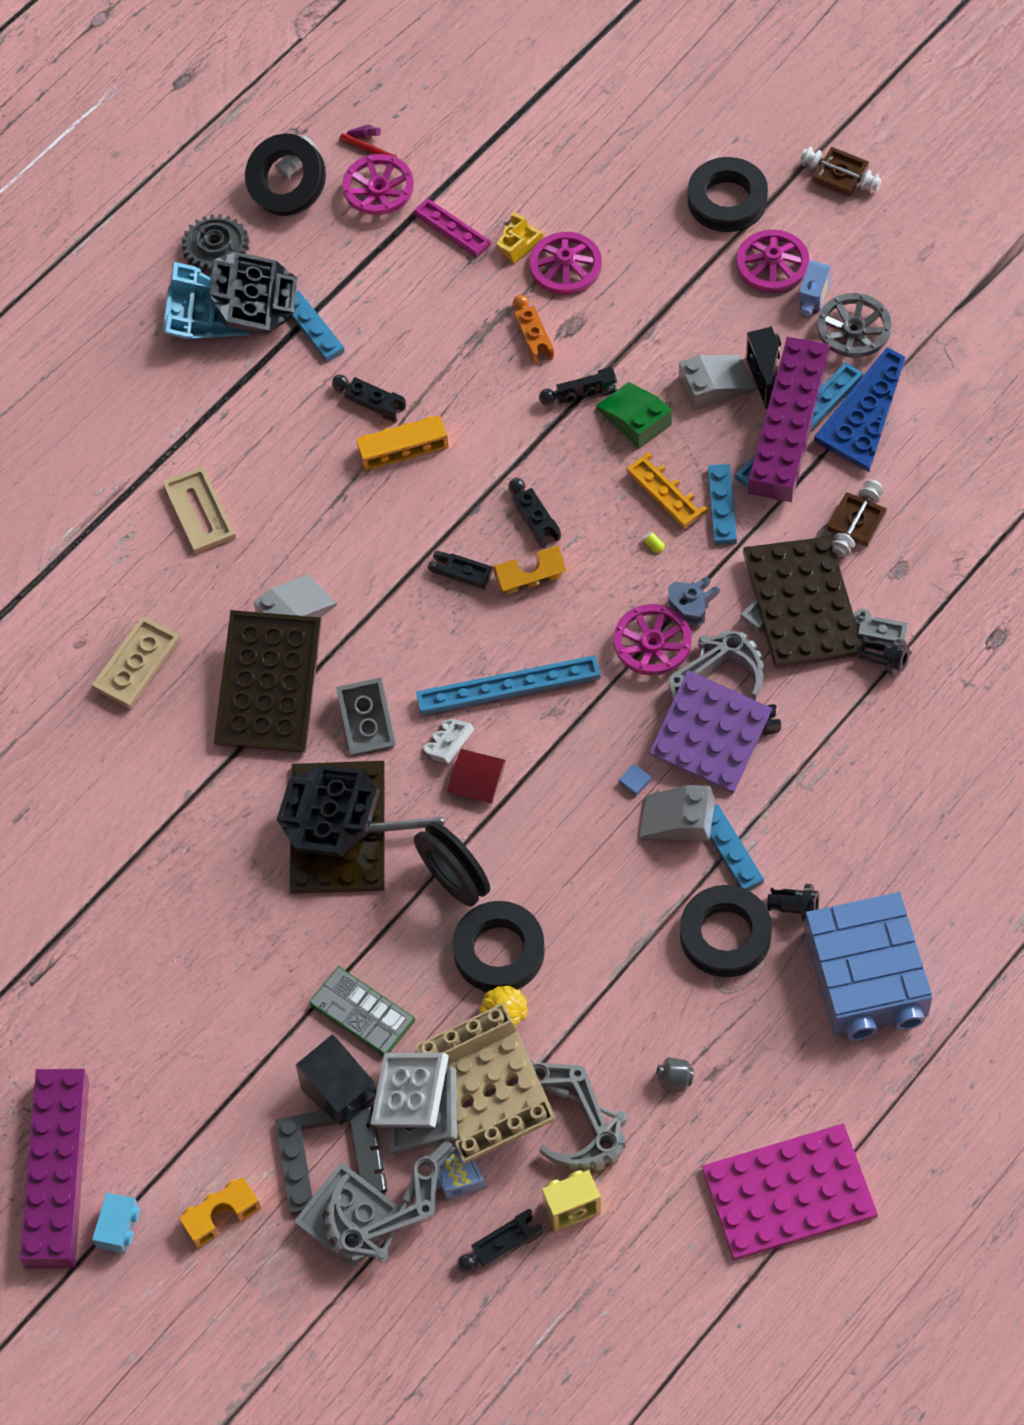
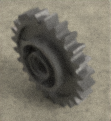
M211 214L210 219L203 216V221L195 220L196 225H189L190 231H184L185 237H182L183 244L181 247L184 258L187 259L189 265L193 264L194 267H200L202 273L208 269L209 274H211L214 259L222 258L233 252L246 254V251L249 250L247 230L243 228L242 223L238 224L237 219L231 221L229 215L225 219L222 218V214H219L218 218Z

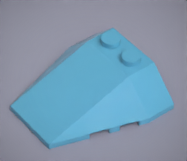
M174 262L166 294L162 325L164 334L191 339L250 336L251 332L226 327L208 300L210 277L201 273V270L197 267Z

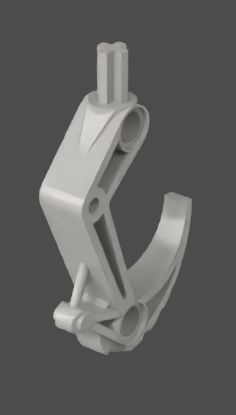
M728 629L721 632L718 636H700L698 639L699 658L669 677L671 703L679 690L687 670L707 678L728 661L745 667L752 674L755 681L752 699L756 701L764 678L763 658L761 652L758 651L756 643L754 641H747L748 636L745 633L729 632Z
M531 1060L536 1074L545 1077L540 1081L544 1092H550L566 1100L570 1098L579 1102L595 1136V1139L587 1147L575 1153H556L544 1145L539 1148L540 1153L551 1162L573 1171L582 1169L585 1172L587 1170L590 1171L591 1168L600 1171L605 1169V1164L607 1163L615 1165L622 1154L623 1148H625V1138L621 1132V1127L627 1122L626 1113L624 1111L614 1113L598 1105L584 1067L567 1064L534 1063ZM602 1113L614 1119L606 1125ZM604 1142L613 1144L610 1149H604L600 1145Z
M445 1140L430 1156L425 1155L417 1160L414 1165L413 1177L402 1198L404 1202L400 1211L360 1231L345 1218L341 1210V1194L344 1186L350 1180V1176L346 1173L332 1192L330 1203H328L326 1209L328 1216L325 1218V1226L329 1227L326 1235L328 1241H334L335 1243L333 1251L347 1259H352V1262L360 1261L366 1256L376 1257L377 1261L381 1263L387 1261V1249L395 1233L428 1222L434 1217L438 1173L441 1172L439 1167L456 1152L453 1145ZM423 1165H428L431 1167L432 1173L429 1176H422L419 1174L418 1169ZM416 1194V1203L407 1208L408 1203H412L414 1196ZM350 1236H356L360 1242L358 1246L351 1248L345 1244L346 1239ZM387 1237L383 1248H379L372 1243Z

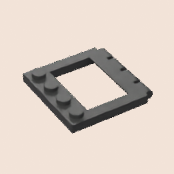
M362 1107L355 1117L349 1120L352 1127L359 1174L361 1178L378 1191L386 1193L388 1188L385 1174H375L384 1171L381 1151H371L380 1147L377 1128L370 1127L373 1126L371 1125L373 1107ZM324 1110L275 1120L291 1216L300 1214L313 1198L302 1130L337 1123Z

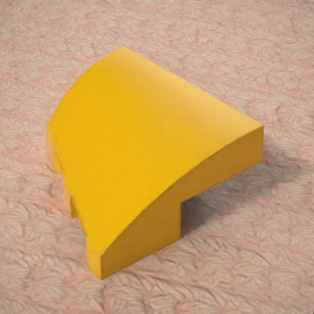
M512 212L510 215L511 222L509 226L504 227L503 235L499 238L496 245L501 253L515 264L533 249L544 236L541 231L530 226L525 217Z

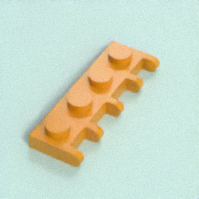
M650 452L646 453L627 467V473L673 519L686 529L708 512V508L703 506L698 509L692 503L695 496L690 493L685 497L677 489L680 481L675 479L670 482L662 474L666 468L663 465L656 468L650 462L653 455Z

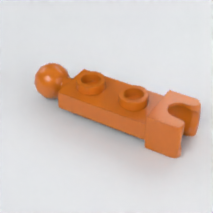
M525 295L515 296L512 302L513 307L517 310L514 312V317L529 349L533 363L537 364L539 362L538 355L540 353H545L549 359H553V345L547 336L535 306L528 307L529 299Z

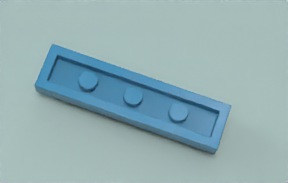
M299 290L296 291L294 313L292 316L294 322L326 362L345 352L344 346Z
M730 464L708 465L714 545L737 544Z
M718 804L714 805L710 840L739 887L748 891L763 884V876Z

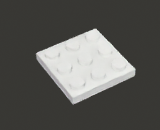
M443 1052L384 1053L371 1125L375 1127L435 1128L449 1055Z

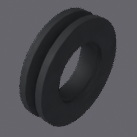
M288 133L277 134L262 141L251 153L245 169V183L250 196L265 210L279 216L296 215L311 207L322 193L326 180L325 163L318 150L304 138ZM288 155L298 157L302 161L304 168L303 177L299 185L291 192L285 194L272 192L267 182L268 172L272 165L279 158Z
M720 157L709 160L700 165L689 179V210L700 224L711 230L736 232L749 228L759 221L767 207V180L757 166L744 159ZM731 182L742 186L748 191L749 196L746 201L739 205L725 207L713 203L706 193L716 184Z
M431 822L426 826L425 832L420 831L414 836L415 847L424 864L437 881L458 901L472 907L479 901V896L484 897L490 892V883L482 867L469 849L449 829L440 823Z
M718 885L707 888L696 894L688 902L682 913L680 922L682 949L690 962L707 974L717 977H735L746 974L764 960L770 948L772 921L769 911L755 894L744 888L732 885ZM724 911L735 913L743 917L749 924L750 937L738 949L729 951L718 950L710 946L703 938L701 928L705 920L714 913Z
M507 901L483 903L468 911L459 921L453 935L454 960L461 976L479 990L489 992L498 986H510L516 990L520 989L534 979L543 964L545 946L542 928L534 915L518 904ZM497 927L508 928L516 932L523 942V951L519 958L511 964L501 967L485 964L476 956L474 950L478 937L485 931Z

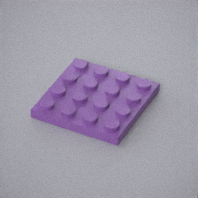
M687 670L649 755L734 793L773 708Z

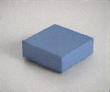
M635 764L619 778V784L635 796L652 781V777Z

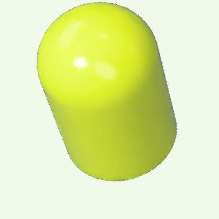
M648 531L650 535L648 537L644 535L646 539L642 537L645 540L644 543L654 553H661L665 548L664 543L654 533L651 534Z

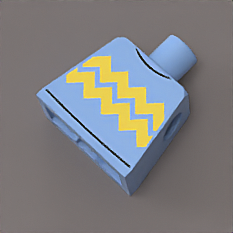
M810 260L799 291V305L801 306L799 312L802 315L811 316L813 310H821L831 285L830 265Z
M456 1144L453 1146L456 1152L439 1167L441 1172L438 1173L436 1190L441 1188L446 1199L485 1188L484 1178L475 1160L464 1164Z

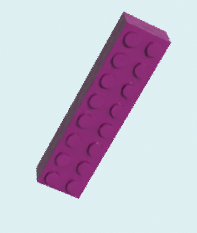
M793 337L786 338L749 477L748 494L792 502L828 364L830 344Z
M36 1069L20 1253V1260L25 1269L76 1267L89 1077L85 1069Z

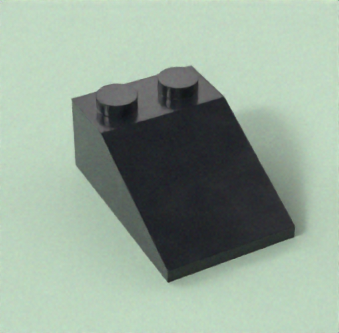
M772 326L747 332L745 358L765 409H768L775 382L777 360L780 359L778 347L781 346V340L779 335L774 333Z

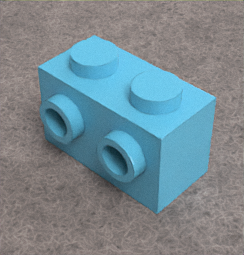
M106 1192L92 1239L96 1248L125 1254L127 1246H131L133 1242L134 1232L132 1228L134 1222L137 1223L139 1221L141 1208H139L135 1198Z

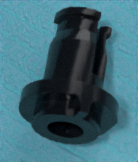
M867 637L862 639V642L865 643V648L883 652V655L858 649L859 659H868L872 663L887 666L888 674L894 676L900 671H904L909 656L912 654V651L907 647L906 641L902 639H896L893 644L879 640L872 641Z
M805 884L803 890H775L771 887V894H768L767 897L768 911L773 909L786 913L801 914L803 922H805L806 912L819 909V891L815 890L812 884Z

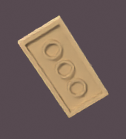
M142 616L93 682V690L131 709L181 641L180 635Z

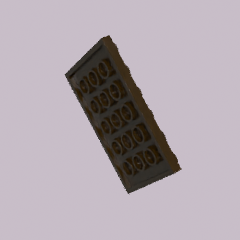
M831 536L748 546L743 549L744 559L775 667L858 656V649L864 650L861 638L858 636V627L836 553L832 551L833 547L830 546L832 542Z
M230 610L214 735L215 745L306 753L322 624L321 617Z
M384 761L292 764L291 777L300 776L319 765L364 770L379 791L371 823L385 822ZM385 832L367 833L354 848L350 849L342 857L297 852L290 842V894L385 891Z

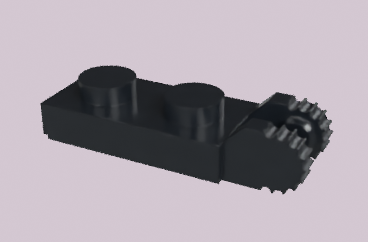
M435 551L433 557L435 560L446 564V566L430 562L427 567L433 573L482 589L486 588L493 573L492 566L441 551Z

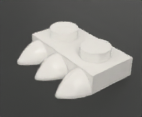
M456 719L443 721L441 724L446 731L433 733V739L437 743L424 745V751L433 760L449 764L475 730L471 723Z

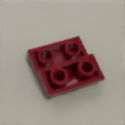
M461 749L447 792L493 804L506 760Z

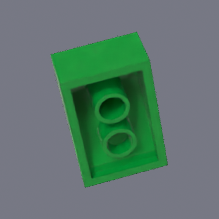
M631 382L626 383L596 405V408L638 449L672 425V410L658 396Z

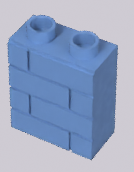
M900 892L806 912L804 935L834 1036L848 1034L850 1040H862L873 1036L877 1032L876 1027L895 1023L897 1029L908 1030L924 1023V1016H929L933 997Z

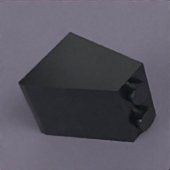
M333 1034L296 1064L301 1091L340 1126L346 1121L353 1119L362 1107L369 1105L375 1099L377 1093L375 1082Z

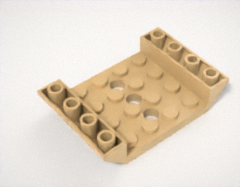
M504 1003L415 1045L418 1053L443 1052L449 1055L447 1067L452 1066L456 1069L457 1139L455 1144L464 1164L555 1121L554 1112ZM518 1078L517 1084L507 1086L510 1079ZM489 1089H496L493 1096L485 1097V1093ZM466 1100H474L470 1107H462Z

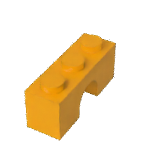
M559 545L535 552L537 564L531 573L523 572L519 568L516 559L492 566L499 591H506L508 595L520 591L518 586L527 584L528 588L541 584L540 579L546 577L549 578V581L561 578V573L567 570Z
M244 1177L239 1180L234 1179L227 1183L220 1192L209 1194L205 1197L204 1202L196 1207L191 1206L187 1208L179 1219L195 1247L199 1249L219 1236L213 1224L217 1214L223 1211H230L241 1222L259 1211L261 1206L256 1195Z

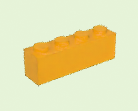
M440 415L429 416L423 420L408 422L398 427L386 428L383 431L365 434L356 438L358 453L365 471L449 448L448 435Z

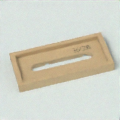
M203 466L162 482L194 554L236 539L234 530ZM189 490H193L196 493L213 529L211 533L204 532L187 496Z

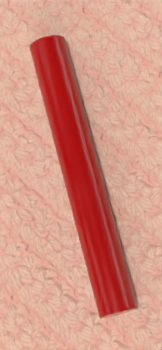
M345 133L340 135V141L373 155L386 154L397 158V155Z

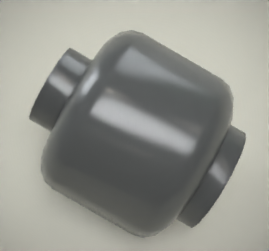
M668 1057L663 1061L662 1065L658 1064L656 1079H660L662 1088L682 1092L687 1086L690 1087L692 1084L694 1069L690 1067L687 1060Z

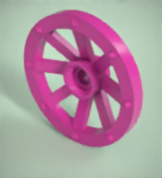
M386 154L369 155L355 161L347 169L343 177V192L347 202L354 209L369 215H385L397 211L409 201L414 190L413 174L408 165L399 158ZM374 165H387L382 176L377 175ZM368 167L371 179L364 178L358 172ZM394 168L402 173V175L388 182ZM354 179L366 188H351V182ZM406 181L404 190L392 189ZM369 195L363 202L355 197ZM391 196L398 198L391 202H388L386 197ZM378 200L381 202V205H373L372 203Z
M764 230L749 236L741 244L737 253V269L742 279L753 288L764 292H782L797 286L804 279L809 264V252L805 244L795 235L782 230ZM770 240V246L768 247L760 243ZM777 240L788 244L779 247ZM750 248L762 252L746 256ZM796 249L800 257L786 254V252ZM762 260L751 273L745 265L746 263ZM785 261L801 265L796 274H794ZM765 268L770 269L769 282L757 278ZM781 268L788 279L776 282V269Z
M558 232L546 236L535 245L530 255V271L533 279L545 290L556 294H574L589 288L598 279L602 268L601 253L597 245L588 237L575 232ZM562 242V248L560 249L551 246ZM568 242L579 245L571 249L568 247ZM587 249L591 253L592 257L577 254ZM543 251L553 255L538 260ZM577 262L593 265L591 272L587 274ZM555 263L545 276L539 271V267ZM559 270L563 271V284L551 281ZM574 270L582 280L570 284L569 271Z
M659 604L641 605L628 611L616 625L614 631L616 654L626 667L644 675L669 673L678 668L690 653L692 643L690 627L685 618L670 607ZM658 615L654 630H649L643 616ZM666 617L676 625L662 634L661 628ZM635 619L643 633L642 636L626 629ZM682 632L683 644L666 643L667 640ZM622 636L640 645L624 648ZM662 650L679 651V653L669 660ZM645 652L641 662L636 661L630 656ZM654 655H656V657L661 662V664L653 665L648 663L651 657Z

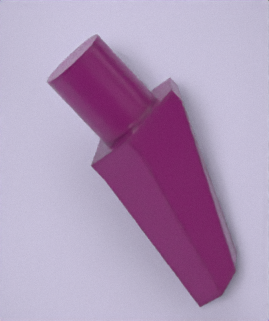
M365 125L347 131V135L352 137L372 138V136H379L381 134L380 128L372 125Z

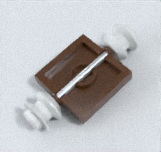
M809 147L808 150L805 149L801 155L803 167L807 164L811 165V170L818 167L813 175V182L848 196L852 195L858 183H860L861 190H864L866 187L870 188L871 194L874 190L878 191L882 182V179H879L880 174L874 177L871 175V170L866 172L869 167V161L834 147L830 148L825 158H822L821 150L814 153L812 147Z
M867 480L863 483L864 488L859 491V495L862 498L846 492L827 526V531L836 534L834 536L835 541H832L830 546L833 547L832 551L839 557L849 556L851 554L850 549L854 548L855 542L868 547L886 515L887 508L875 504L880 501L879 496L884 493L882 485L876 480Z

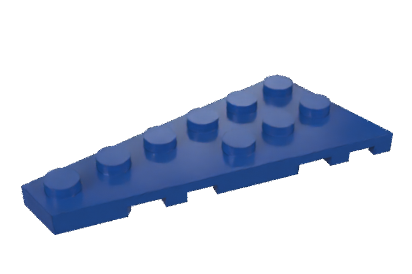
M886 347L816 433L814 441L870 473L905 363V357Z

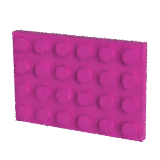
M844 1123L702 1165V1171L734 1261L878 1217L876 1207Z

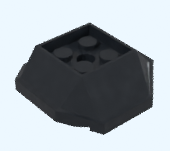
M233 252L213 260L208 300L226 327L268 335L292 318L295 306L297 277L289 273L276 260Z
M319 765L300 776L296 775L289 778L276 820L297 852L342 857L367 835L379 791L367 773L362 769Z

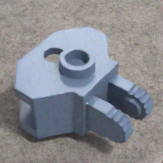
M708 577L702 578L697 583L692 581L689 584L675 581L668 586V607L676 610L678 613L680 611L690 627L698 628L705 623V609L708 608V603L720 592L717 586L709 589L707 592H703L711 582Z

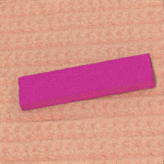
M428 198L414 210V216L476 258L491 246L489 239Z

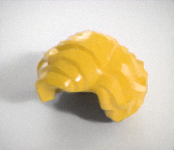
M498 986L485 994L479 1008V1014L504 1003L516 1028L520 1021L526 1020L525 1017L528 1011L527 1000L519 990L510 986Z

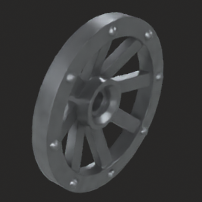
M860 293L842 294L828 301L821 309L817 323L821 341L825 344H830L829 349L834 353L851 358L866 357L879 351L887 343L892 327L891 317L886 307L877 299ZM857 304L854 316L849 317L843 305ZM863 305L874 310L864 320L860 318ZM834 309H837L844 323L828 317ZM881 318L883 327L866 328L876 319ZM825 324L841 331L829 334ZM864 335H880V336H879V338H878L877 340H875L874 342H871V341H870L868 338H866ZM843 338L848 339L846 346L838 343L835 340ZM854 341H859L864 346L853 347Z

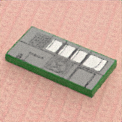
M340 966L335 969L309 1001L311 1007L383 1056L384 1053H390L415 1022V1017Z

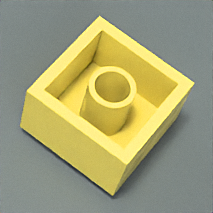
M589 1170L585 1172L576 1171L570 1174L569 1178L560 1182L559 1180L551 1181L545 1185V1188H542L543 1206L555 1232L601 1214V1196Z

